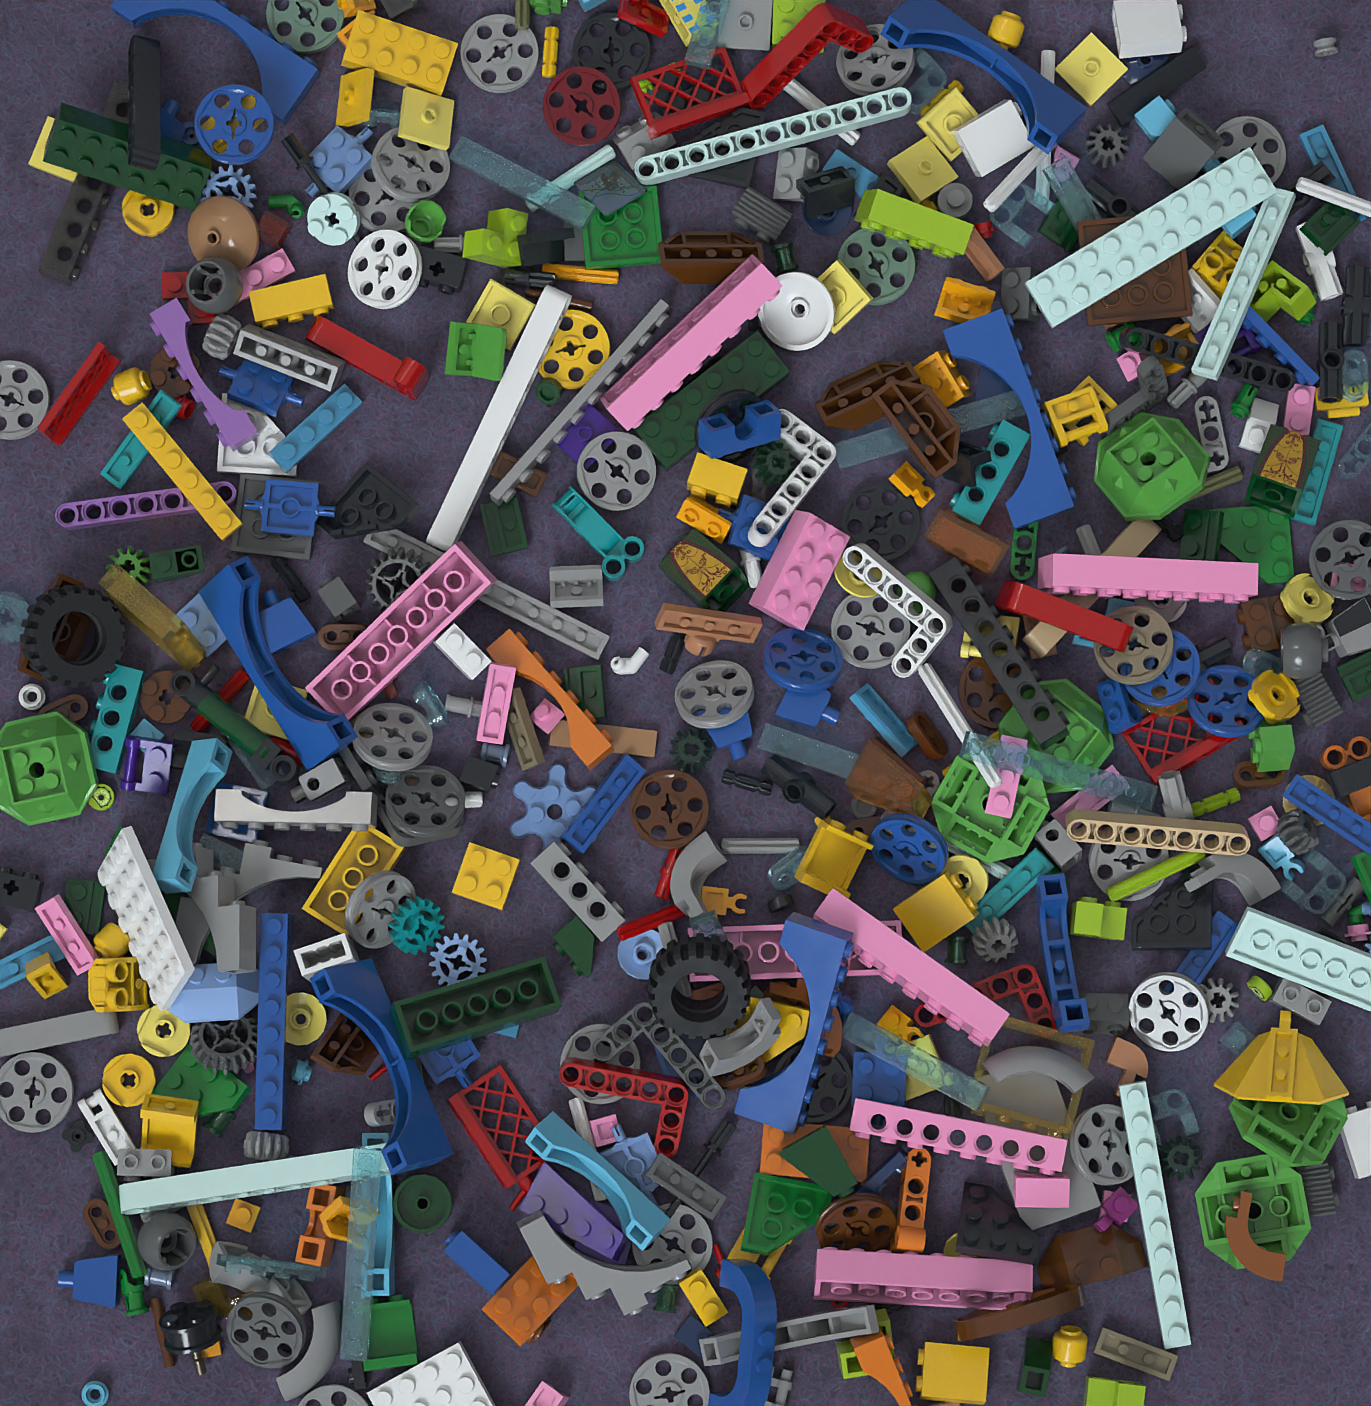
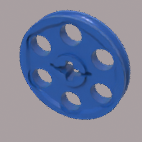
M235 84L219 87L211 91L201 101L195 114L194 128L201 147L210 157L224 164L240 165L257 159L266 151L274 135L275 122L269 104L260 93L247 86ZM226 95L229 97L230 103L226 108H218L215 105V100L218 96ZM247 96H252L256 99L255 107L249 110L244 109L241 104L242 100ZM236 110V118L238 123L242 125L237 126L235 139H233V131L227 125L233 122L234 111ZM206 117L215 119V127L211 130H204L201 127V121ZM258 119H264L268 122V128L264 132H257L254 130V123ZM218 140H224L228 144L227 150L223 153H216L213 150V145ZM242 142H252L254 150L250 154H242L239 151V146Z
M788 628L777 632L767 641L763 654V666L767 675L781 687L801 693H814L831 687L838 680L843 664L842 652L838 645L827 635L809 628H805L804 631ZM801 638L805 641V643L798 644L795 643L793 639ZM824 647L827 648L830 652L821 653L817 650V648ZM781 648L785 652L779 654L775 653L772 649ZM827 666L832 668L834 671L824 672L821 669V667ZM784 667L788 669V672L781 673L776 668ZM807 676L813 679V681L804 682L800 678Z
M1171 629L1174 639V653L1170 664L1165 670V675L1168 679L1162 673L1154 680L1139 686L1124 684L1128 692L1135 699L1146 705L1165 707L1176 704L1189 696L1198 683L1201 671L1198 652L1190 639L1176 630ZM1158 633L1153 637L1152 642L1154 643V640L1159 636H1165L1166 638L1167 636L1163 633ZM1134 640L1133 643H1128L1130 651H1133L1135 647H1142L1139 646L1137 640ZM1180 649H1188L1191 652V657L1186 661H1180L1176 654ZM1153 657L1146 659L1144 667L1147 670L1156 669L1155 659ZM1129 663L1120 665L1122 676L1131 674L1133 670L1132 665ZM1180 674H1187L1191 680L1188 685L1179 686L1175 682L1176 677ZM1158 686H1162L1167 690L1165 697L1160 699L1152 695L1153 689Z
M1232 665L1213 666L1200 672L1198 683L1187 698L1188 710L1193 720L1205 731L1220 737H1241L1256 730L1263 722L1264 716L1257 708L1251 707L1247 703L1249 700L1248 691L1251 689L1252 682L1256 676L1243 668ZM1217 677L1221 680V684L1212 685L1207 679ZM1243 679L1248 685L1246 687H1238L1235 685L1234 680ZM1204 695L1207 697L1208 702L1198 703L1194 697ZM1217 715L1221 718L1222 722L1214 724L1207 717ZM1236 717H1243L1248 721V724L1240 726L1235 723L1234 719Z
M894 813L885 816L878 822L870 837V843L874 845L871 852L879 866L894 878L907 883L923 884L933 881L941 874L948 861V847L941 833L926 820L912 814ZM904 825H911L916 832L908 831ZM882 829L890 830L894 836H887ZM925 841H932L937 848L929 847ZM881 849L889 850L893 856H886ZM924 861L932 862L936 868L928 867ZM903 865L910 866L914 870V872L911 873L906 871L903 868Z

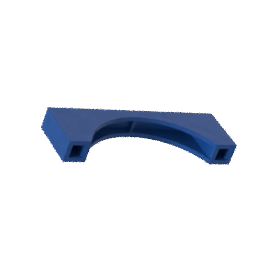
M114 0L110 6L114 14L134 27L162 16L189 15L210 20L229 30L244 43L256 60L261 75L262 96L269 104L274 119L286 126L320 76L316 68L318 65L306 56L303 59L295 54L296 50L285 42L282 45L273 40V34L264 28H261L259 31L252 26L253 22L243 14L235 15L231 12L232 8L221 0L217 2L214 0Z
M906 0L889 15L880 35L900 49L929 48L944 51L966 59L991 74L1011 93L1020 106L1027 124V140L1046 154L1055 149L1079 125L1087 110V107L937 0Z
M999 309L945 329L943 333L952 358L975 362L996 373L1012 388L1026 412L1031 432L1029 463L1019 487L1005 503L1014 529L1017 530L1074 509L1073 502L1078 500L1073 487L1067 488L1064 477L1068 476L1064 462L1058 463L1055 453L1059 452L1055 437L1049 438L1046 428L1051 426L1046 412L1040 413L1037 403L1042 401L1037 387L1031 389L1028 379L1033 376L1028 363L1022 364L1019 354L1024 353L1019 338L1013 339L1010 329L1015 328L1010 313L1004 314L1003 309Z
M246 556L228 564L198 592L307 771H310L333 758L358 736L345 714L331 713L310 703L292 687L278 668L269 651L260 623L258 594L261 577L249 557Z
M795 912L785 920L779 944L795 961L808 990L810 1024L807 1037L796 1059L786 1068L756 1082L744 1085L740 1089L734 1111L735 1114L794 1134L799 1127L805 1126L808 1118V1112L805 1111L806 1105L811 1103L815 1088H812V1083L814 1079L818 1078L822 1065L818 1061L820 1055H824L828 1045V1040L825 1039L826 1032L831 1030L835 1016L831 1015L833 1007H837L841 998V992L838 991L840 982H844L848 972V967H845L846 959L851 957L855 947V943L851 942L853 932Z
M261 913L255 1130L288 1129L286 1008L294 916L290 914Z
M372 958L327 967L311 977L310 981L319 1003L338 1010L355 1022L373 1042L388 1069L394 1089L396 1111L391 1136L381 1152L391 1176L437 1164L453 1154L414 1058L406 1060L389 1010L392 1005Z

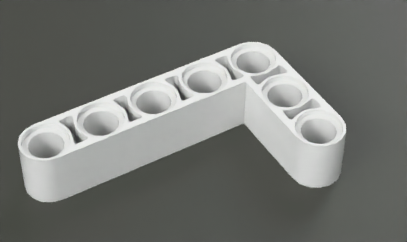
M779 409L781 411V423L785 428H781L780 439L775 440V442L800 460L801 463L756 517L750 527L748 539L756 547L766 546L828 470L836 456V449L832 443L785 409ZM796 438L803 439L806 444L799 443ZM817 453L823 454L826 460L820 459ZM802 472L809 473L812 478H806ZM787 491L795 492L797 497L790 496ZM772 509L779 510L782 516L775 515ZM757 528L764 529L767 532V534L764 535L759 533L757 531Z
M864 543L855 544L847 548L843 553V562L846 567L919 627L892 661V670L895 675L902 678L909 677L923 665L951 630L953 625L952 617ZM854 550L862 554L861 563L853 559ZM874 567H878L882 571L881 580L874 577ZM894 584L901 586L903 590L902 596L895 595L893 592ZM914 601H918L922 604V613H917L914 610ZM934 618H938L942 621V630H938L934 627ZM918 638H922L926 641V650H922L918 647ZM902 658H906L911 662L910 670H906L902 666Z

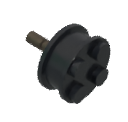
M210 1300L174 1303L170 1306V1310L159 1319V1327L166 1334L164 1339L166 1351L173 1354L191 1353L197 1375H203L207 1372L204 1358L202 1357V1350L216 1344L223 1335L221 1326L216 1324L215 1320L218 1315L217 1308Z

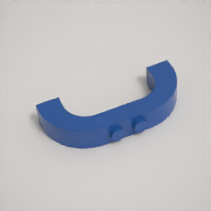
M1064 873L1038 876L1036 883V911L1040 946L1052 1015L1059 1033L1088 1030L1090 1025L1086 998H1079L1067 928L1066 908L1068 893Z
M722 1259L719 1286L732 1290L737 1295L742 1309L737 1379L731 1392L709 1393L708 1406H764L772 1380L777 1326V1307L774 1291L765 1272L754 1262L745 1259Z

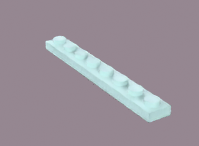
M1276 188L1278 192L1263 201L1192 366L1193 374L1218 381L1296 198L1294 192Z

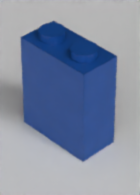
M465 1229L460 1233L455 1230L444 1242L447 1245L444 1252L491 1295L511 1273L504 1264Z

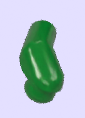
M294 195L269 196L270 209L284 208L294 219H299L304 215V205Z

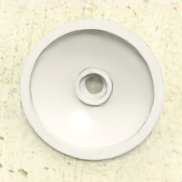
M788 272L779 275L776 279L783 285L779 289L780 293L775 299L770 302L766 301L760 307L761 310L758 313L761 327L768 338L780 347L794 351L810 349L822 342L832 329L835 319L833 298L827 287L810 274ZM798 304H802L805 307L803 313L798 311Z

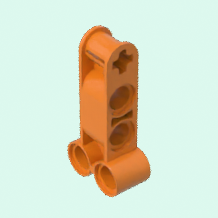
M1359 736L1347 741L1344 749L1337 745L1329 746L1320 753V763L1327 770H1335L1369 757L1371 754V743L1367 738ZM1354 742L1362 744L1364 751L1361 756H1356L1353 753L1352 745ZM1329 751H1335L1338 754L1339 762L1336 765L1328 762L1327 755ZM1371 786L1345 795L1349 808L1371 823Z
M914 1148L907 1152V1160L905 1161L907 1165L901 1173L896 1230L890 1241L891 1252L904 1253L911 1251L922 1253L925 1246L926 1230L923 1228L931 1156L924 1148ZM916 1155H918V1159L922 1160L923 1162L918 1166H916L915 1161H912V1158ZM910 1180H914L919 1184L920 1191L918 1194H913L909 1191L908 1183ZM907 1207L915 1209L917 1217L914 1221L906 1218L905 1210Z

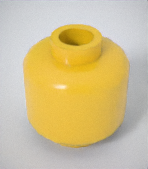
M1002 11L1001 14L993 17L987 37L1008 51V48L1013 49L1019 46L1025 26L1021 22L1020 16Z
M133 367L114 376L111 392L117 401L120 400L123 404L129 406L148 398L152 389V382L146 371Z
M108 923L93 938L95 945L93 948L100 958H120L129 951L130 938L127 933L122 932L119 925Z
M1071 1325L1062 1326L1061 1330L1054 1333L1052 1356L1063 1367H1076L1077 1363L1083 1362L1086 1358L1088 1337L1079 1327Z

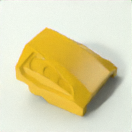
M1224 230L1191 267L1220 300L1243 250L1240 245L1227 236Z
M136 956L95 959L88 971V998L96 1012L149 1009V1004H147V981L143 980L140 975V965Z

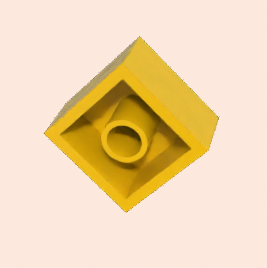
M697 452L687 481V490L691 491L690 495L705 500L706 496L716 499L715 503L725 508H730L731 505L737 506L748 469L716 458L711 459L709 456Z
M469 842L452 893L503 911L521 861Z

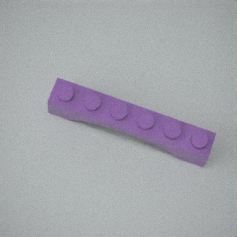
M175 298L151 312L150 316L153 319L149 323L157 337L161 334L167 343L162 346L170 359L176 357L180 365L176 367L177 371L184 381L190 380L193 385L190 392L197 403L201 401L204 403L207 410L203 413L210 425L216 423L220 430L216 435L224 448L230 446L232 451H235L260 436L244 409L237 411L217 398L202 381L194 365L189 347L188 331L189 327L193 324L178 299Z

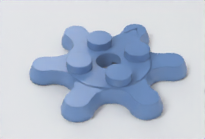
M555 763L549 768L548 781L542 787H534L526 780H519L513 786V794L525 803L526 813L522 818L514 820L510 824V834L516 839H522L529 834L538 835L543 841L542 851L552 841L557 845L560 842L563 843L564 839L560 836L597 789V787L592 785L586 786L581 790L571 789L567 784L568 769L561 763ZM553 804H557L562 808V815L556 820L549 818L547 815L548 807Z

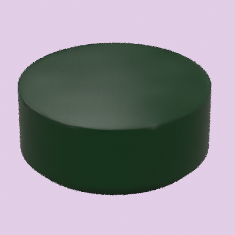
M547 377L538 383L535 388V394L541 403L553 405L562 397L563 388L556 379Z

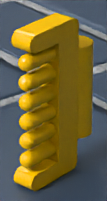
M1362 384L1360 390L1359 386L1355 385V397L1353 395V387L1348 386L1349 398H1347L1346 387L1342 386L1341 402L1332 404L1318 401V388H1316L1314 396L1316 411H1327L1328 419L1359 416L1360 407H1367L1369 404L1367 385Z

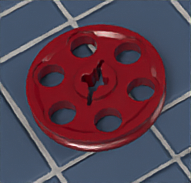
M573 67L561 72L550 82L544 94L543 114L548 127L559 139L572 145L589 146L599 143L613 132L621 116V98L616 85L607 75L590 67ZM576 73L581 76L582 83L580 87L573 89L568 85V78ZM597 80H604L606 82L607 90L604 94L597 95L593 91V84ZM554 93H561L563 95L564 103L561 107L555 108L551 105L550 97ZM573 95L576 100L582 102L587 100L586 107L593 117L584 111L578 113L576 111L578 109L577 102L571 96ZM605 105H610L614 109V116L610 120H604L600 115V110ZM561 118H568L571 122V129L566 133H561L557 128V123ZM587 124H593L596 128V135L592 139H586L582 134L583 127Z

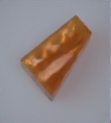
M939 509L922 539L953 558L956 557L958 561L962 563L965 561L968 567L990 579L1010 545L995 536L983 532L977 525L960 520V516L953 511Z
M869 739L845 782V786L855 799L895 813L912 814L922 819L933 801V798L921 782Z

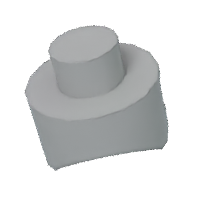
M950 183L944 186L937 198L939 212L960 220L968 215L973 203L970 190L960 183Z

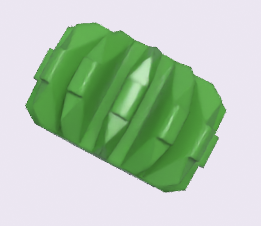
M132 546L128 547L127 554L121 548L117 549L120 557L116 558L114 555H110L109 558L115 564L106 565L107 570L114 571L108 575V579L110 581L116 580L114 586L118 589L124 584L126 592L130 591L131 583H133L136 590H139L140 584L138 581L140 579L144 583L149 581L143 576V573H151V568L143 567L149 564V558H142L144 552L140 549L134 554ZM128 563H131L135 570H131L129 575H127L123 567L126 568Z

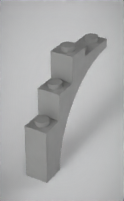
M253 839L252 844L245 843L240 874H236L235 868L224 866L220 867V871L213 870V872H223L225 877L235 879V901H238L252 891L280 880L296 878L321 879L324 869L318 867L319 862L303 859V864L292 862L293 857L277 855L276 859H272L274 849L268 847L269 842ZM188 895V898H180L175 925L193 965H198L211 929L201 909L193 898Z
M192 843L193 855L198 870L192 890L186 893L193 898L201 909L211 929L216 948L217 970L230 974L256 972V908L246 906L245 901H235V879L225 877L223 872H213V850L203 848L201 843ZM148 859L147 862L153 872L156 859Z
M541 1210L516 1222L548 1285L552 1282L553 1284L561 1283L568 1278V1274L572 1273L586 1300L590 1298L592 1300L598 1299L606 1293L605 1290L610 1288L624 1316L627 1314H637L644 1309V1305L648 1304L644 1295L646 1292L654 1293L660 1290L665 1282L671 1279L673 1281L679 1280L687 1275L686 1271L691 1269L683 1253L668 1260L647 1265H617L599 1261L581 1253L566 1243L551 1228Z
M874 1305L829 1309L806 1316L779 1320L776 1326L774 1351L879 1332ZM741 1328L699 1339L704 1366L720 1365L739 1360Z

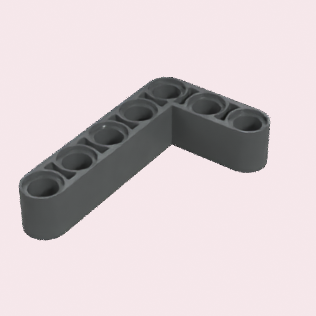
M647 1002L636 1005L592 1044V1054L598 1060L606 1061L615 1057L644 1032L707 1108L717 1109L726 1101L725 1090L713 1076H709L703 1063L683 1039L672 1033L673 1028L670 1027L668 1029L670 1033L669 1039L661 1043L655 1038L656 1030L664 1027L660 1024V1019L655 1018L654 1014L648 1022H642L639 1019L638 1012L642 1007H649L652 1010V1006ZM622 1024H628L632 1029V1034L628 1039H622L618 1035V1028ZM602 1041H607L611 1045V1053L606 1057L601 1056L597 1051L598 1044ZM676 1048H683L687 1053V1058L683 1063H676L672 1058V1053ZM695 1068L702 1070L704 1073V1080L699 1084L691 1082L689 1078L690 1072ZM716 1089L721 1093V1101L718 1104L713 1105L707 1101L706 1095L709 1090Z

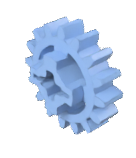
M229 165L228 171H224L220 166L218 174L210 172L211 179L206 181V188L201 193V195L206 197L200 201L211 198L212 192L217 196H224L222 192L229 193L232 190L236 197L235 199L245 204L248 209L254 210V206L250 201L257 200L256 194L251 193L256 190L255 184H249L252 180L250 175L243 177V169L240 168L235 173L232 165ZM229 178L228 181L221 182V183L219 182V181H221V180H223V179ZM241 183L245 187V197L239 193Z
M454 933L453 940L444 936L445 943L443 945L439 942L435 944L439 949L438 952L431 951L430 953L431 956L435 957V961L429 962V966L436 967L432 976L439 975L441 977L438 982L439 985L445 981L448 982V985L471 979L477 977L478 972H485L486 970L480 966L481 963L487 961V958L480 957L484 948L477 949L475 947L478 942L477 939L471 943L468 942V934H465L463 939H459L458 933ZM459 944L456 951L450 954L443 952L447 947ZM468 947L473 951L476 962L469 960L466 954ZM461 955L462 961L470 966L460 965L458 969L453 968L454 963L450 962L446 957L451 959ZM440 961L447 964L450 970L448 976L442 971ZM466 970L472 972L467 978L457 980L460 973Z

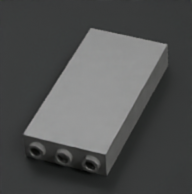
M986 1069L973 1073L975 1078L969 1080L984 1123L1068 1140L1062 1172H1067L1070 1178L1069 1208L1015 1207V1200L1013 1198L1014 1172H1039L1040 1168L1029 1166L1028 1170L1013 1168V1162L1002 1161V1165H1000L1016 1213L1032 1230L1101 1206L1093 1182L1087 1180L1077 1170L1072 1161L1069 1151V1134L1072 1123L1056 1079L1039 1073H1025L1009 1077L997 1084ZM1014 1140L1006 1141L1003 1145L1004 1153L1014 1155L1018 1151L1017 1142ZM1040 1145L1033 1146L1029 1151V1155L1033 1160H1041L1045 1154L1044 1148Z

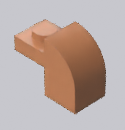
M1114 1037L1104 1062L1123 1070L1118 1085L1138 1082L1134 1080L1135 1076L1147 1078L1148 1062L1143 1051L1128 1041ZM1117 1085L1114 1095L1120 1097Z

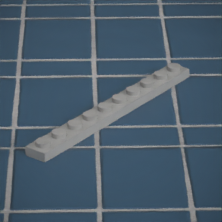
M662 299L659 300L493 489L490 497L495 504L500 506L503 501L507 503L516 493L515 488L520 482L525 483L533 474L531 469L538 462L542 464L550 455L549 449L553 444L561 443L568 433L566 431L572 423L576 425L585 414L583 410L589 404L594 405L602 395L600 391L606 384L610 386L619 375L617 373L623 365L627 367L636 356L634 352L639 346L645 347L653 336L651 333L657 326L661 328L667 322L670 316L668 315L669 305Z
M397 529L367 534L363 541L365 544L387 555L390 548H394L397 553L398 548L404 547L406 555L410 549H414L415 558L423 554L424 557L421 562L423 564L428 561L431 562L427 570L444 554ZM499 580L477 599L597 661L610 639V636L551 608V606Z

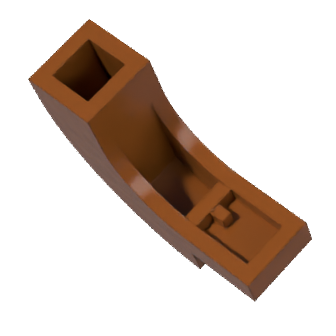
M798 978L792 987L788 983L781 981L770 982L764 991V998H770L771 1001L810 1009L808 990L803 979ZM833 1007L831 1014L835 1016L833 1026L830 1031L826 1032L825 1039L828 1040V1045L824 1055L834 1057L838 1053L842 1041V1023L836 1007Z
M1240 1190V1196H1234L1232 1211L1237 1212L1236 1217L1225 1215V1233L1228 1244L1235 1257L1245 1268L1263 1278L1282 1282L1287 1255L1285 1253L1265 1250L1253 1242L1248 1232V1216L1252 1193Z

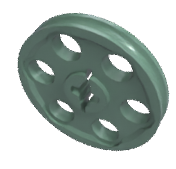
M277 0L268 1L266 18L271 34L274 35L275 40L282 45L285 42L296 50L295 53L313 54L325 50L337 40L336 34L343 29L345 16L343 10L338 8L336 0L327 7L322 6L320 0H288L290 4L285 11H279L275 8ZM297 3H299V5L302 7V9H305V11H312L310 13V19L312 23L315 25L314 27L311 25L309 20H306L305 18L300 19L302 15ZM326 19H333L337 23L335 30L332 32H326L322 29V23ZM283 23H287L292 27V31L288 36H280L277 33L278 27ZM305 34H312L315 37V43L310 47H305L301 44V38Z
M860 229L850 235L843 243L837 260L840 259L849 270H855L859 273L860 279L858 281L865 289L870 285H877L881 289L880 296L874 298L868 305L891 303L907 291L913 280L915 257L912 248L908 245L907 240L899 239V241L887 237H885L886 243L883 246L876 247L871 243V237L874 234H882L884 236L885 232L877 230L871 232ZM852 244H857L861 247L862 254L859 257L853 258L848 255L847 248ZM895 249L905 250L907 253L906 260L903 262L895 261L892 257V252ZM872 258L877 263L882 262L880 275L875 269L870 270L869 268L872 264ZM894 274H900L904 277L905 283L902 287H894L890 283V277Z

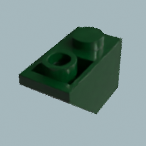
M201 545L148 554L152 579L155 583L184 579L205 572Z
M576 916L553 936L556 942L552 945L562 957L566 953L573 960L570 966L579 977L584 974L588 978L592 975L595 937Z
M1026 1337L1016 1387L1018 1392L1046 1397L1051 1369L1052 1341Z

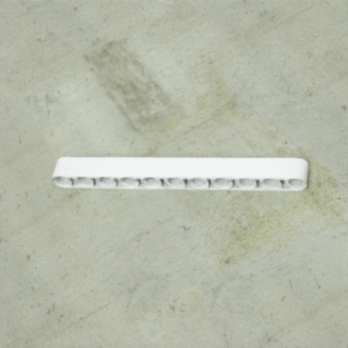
M550 285L544 288L426 540L427 544L446 552L459 541L491 469L569 307L572 295Z

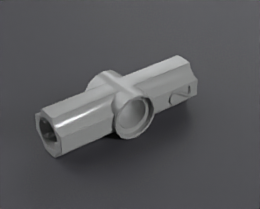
M1170 770L1157 776L1164 801L1162 807L1165 817L1193 820L1191 804L1188 796L1186 797L1180 771ZM1182 832L1178 835V837L1186 838L1190 835V833Z

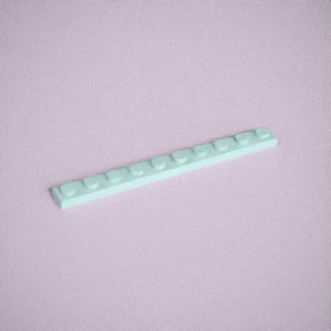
M1138 1081L1118 1085L1164 1349L1191 1345L1146 1082Z

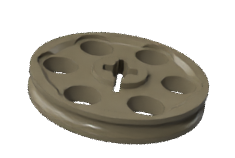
M1126 606L1107 615L1109 618L1134 627L1128 643H1133L1134 640H1137L1139 646L1142 647H1135L1133 651H1130V647L1127 645L1125 653L1115 650L1111 657H1104L1100 654L1103 645L1094 642L1095 657L1103 672L1111 679L1127 685L1144 684L1160 676L1170 664L1174 653V639L1166 620L1156 611L1143 606ZM1139 615H1147L1150 618V622L1145 627H1138L1135 624V619ZM1158 633H1163L1167 636V641L1162 646H1157L1152 642L1153 637ZM1156 658L1159 661L1158 667L1154 670H1147L1144 667L1146 659ZM1129 663L1132 665L1133 670L1131 674L1127 676L1120 675L1118 668L1121 664Z

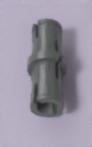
M1352 876L1339 894L1335 893L1332 897V903L1319 916L1326 925L1333 928L1342 914L1352 908L1351 903L1364 889L1361 881Z

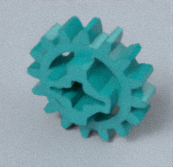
M416 896L414 902L409 898L406 899V906L398 904L399 912L391 914L395 918L394 922L388 923V926L393 929L388 933L394 939L392 943L404 953L410 952L413 955H417L418 949L426 953L427 945L434 947L435 943L433 940L435 938L441 939L442 937L438 930L445 927L439 922L444 919V915L439 913L440 907L427 898L423 900Z

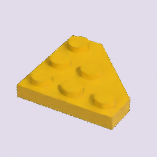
M751 996L746 1015L743 1019H738V1025L732 1030L727 1028L726 1035L741 1028L751 1018L760 999L763 998ZM772 1001L781 1017L778 1024L781 1035L761 1055L766 1062L807 1037L810 1024V1009ZM754 1066L751 1072L755 1071L758 1066Z

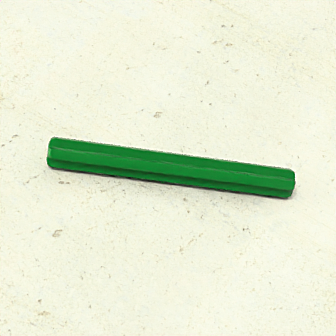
M99 1151L93 1154L92 1158L131 1276L133 1278L143 1277L147 1274V1269L140 1255L129 1215L121 1214L119 1185L110 1158L106 1151Z

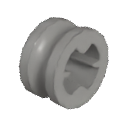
M1330 37L1314 41L1313 46L1317 48L1315 56L1322 57L1336 54L1338 52V48L1334 46L1337 42L1336 38Z

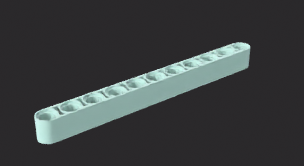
M897 87L645 156L636 162L634 167L635 174L641 184L646 186L654 185L902 117L908 114L911 109V94L907 89ZM897 97H903L907 103L902 107H897L893 104V100ZM872 104H878L882 109L879 113L872 114L867 108ZM846 111H853L856 117L851 121H847L842 118V115ZM821 118H828L831 124L826 128H821L817 125V121ZM795 125H803L806 128L805 132L801 135H796L791 130ZM770 132H778L780 134V138L775 142L767 140L766 136ZM750 138L755 141V144L752 148L746 149L741 146L743 140ZM725 145L729 147L728 154L724 156L718 155L716 149L719 146ZM696 152L704 155V159L698 163L693 162L690 158ZM670 159H675L679 162L677 168L670 170L665 167L666 162ZM645 166H650L654 171L650 176H642L640 174L641 169Z
M386 1143L122 1184L119 1186L121 1214L146 1213L391 1175L381 1152Z

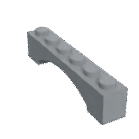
M216 789L214 821L221 824L224 829H238V825H248V829L263 830L264 825L274 826L275 830H290V826H300V830L316 831V827H326L327 831H342V827H352V831L368 832V828H376L378 796L373 792H346V797L329 806L309 811L290 812L258 805L249 800V794L241 789Z

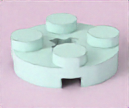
M330 192L315 199L310 205L307 214L309 233L327 245L336 246L347 242L355 236L360 226V215L353 206L354 202L348 196L339 192ZM335 213L339 223L331 224L328 216Z

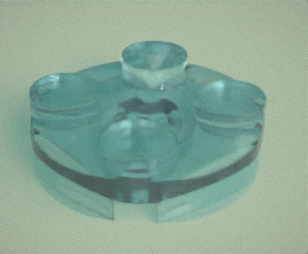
M13 592L0 593V614L10 611V616L13 617V621L7 622L6 625H2V620L0 619V644L10 645L20 641V634H24L25 627H21L22 619L27 620L29 613L26 612L29 604L23 597Z

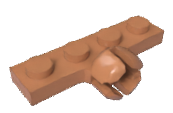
M663 603L654 622L658 630L685 633L686 635L683 639L685 647L693 655L698 656L702 647H705L701 654L702 657L711 654L719 640L725 639L753 644L763 625L761 617Z

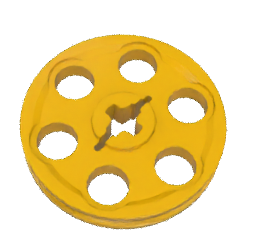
M567 310L564 317L571 318L573 326L568 331H562L558 328L553 345L548 349L539 368V373L543 378L550 377L556 379L564 389H578L584 387L609 359L611 347L604 327L596 318L583 311ZM588 325H593L598 329V334L593 339H587L583 335V331ZM569 343H572L574 347H579L574 351L573 356H570L568 352H563L564 349L568 348ZM592 351L602 352L603 360L599 364L589 362L588 357ZM549 360H555L559 364V368L554 374H549L544 370V365ZM573 368H580L584 372L583 378L578 382L571 381L569 378V373Z

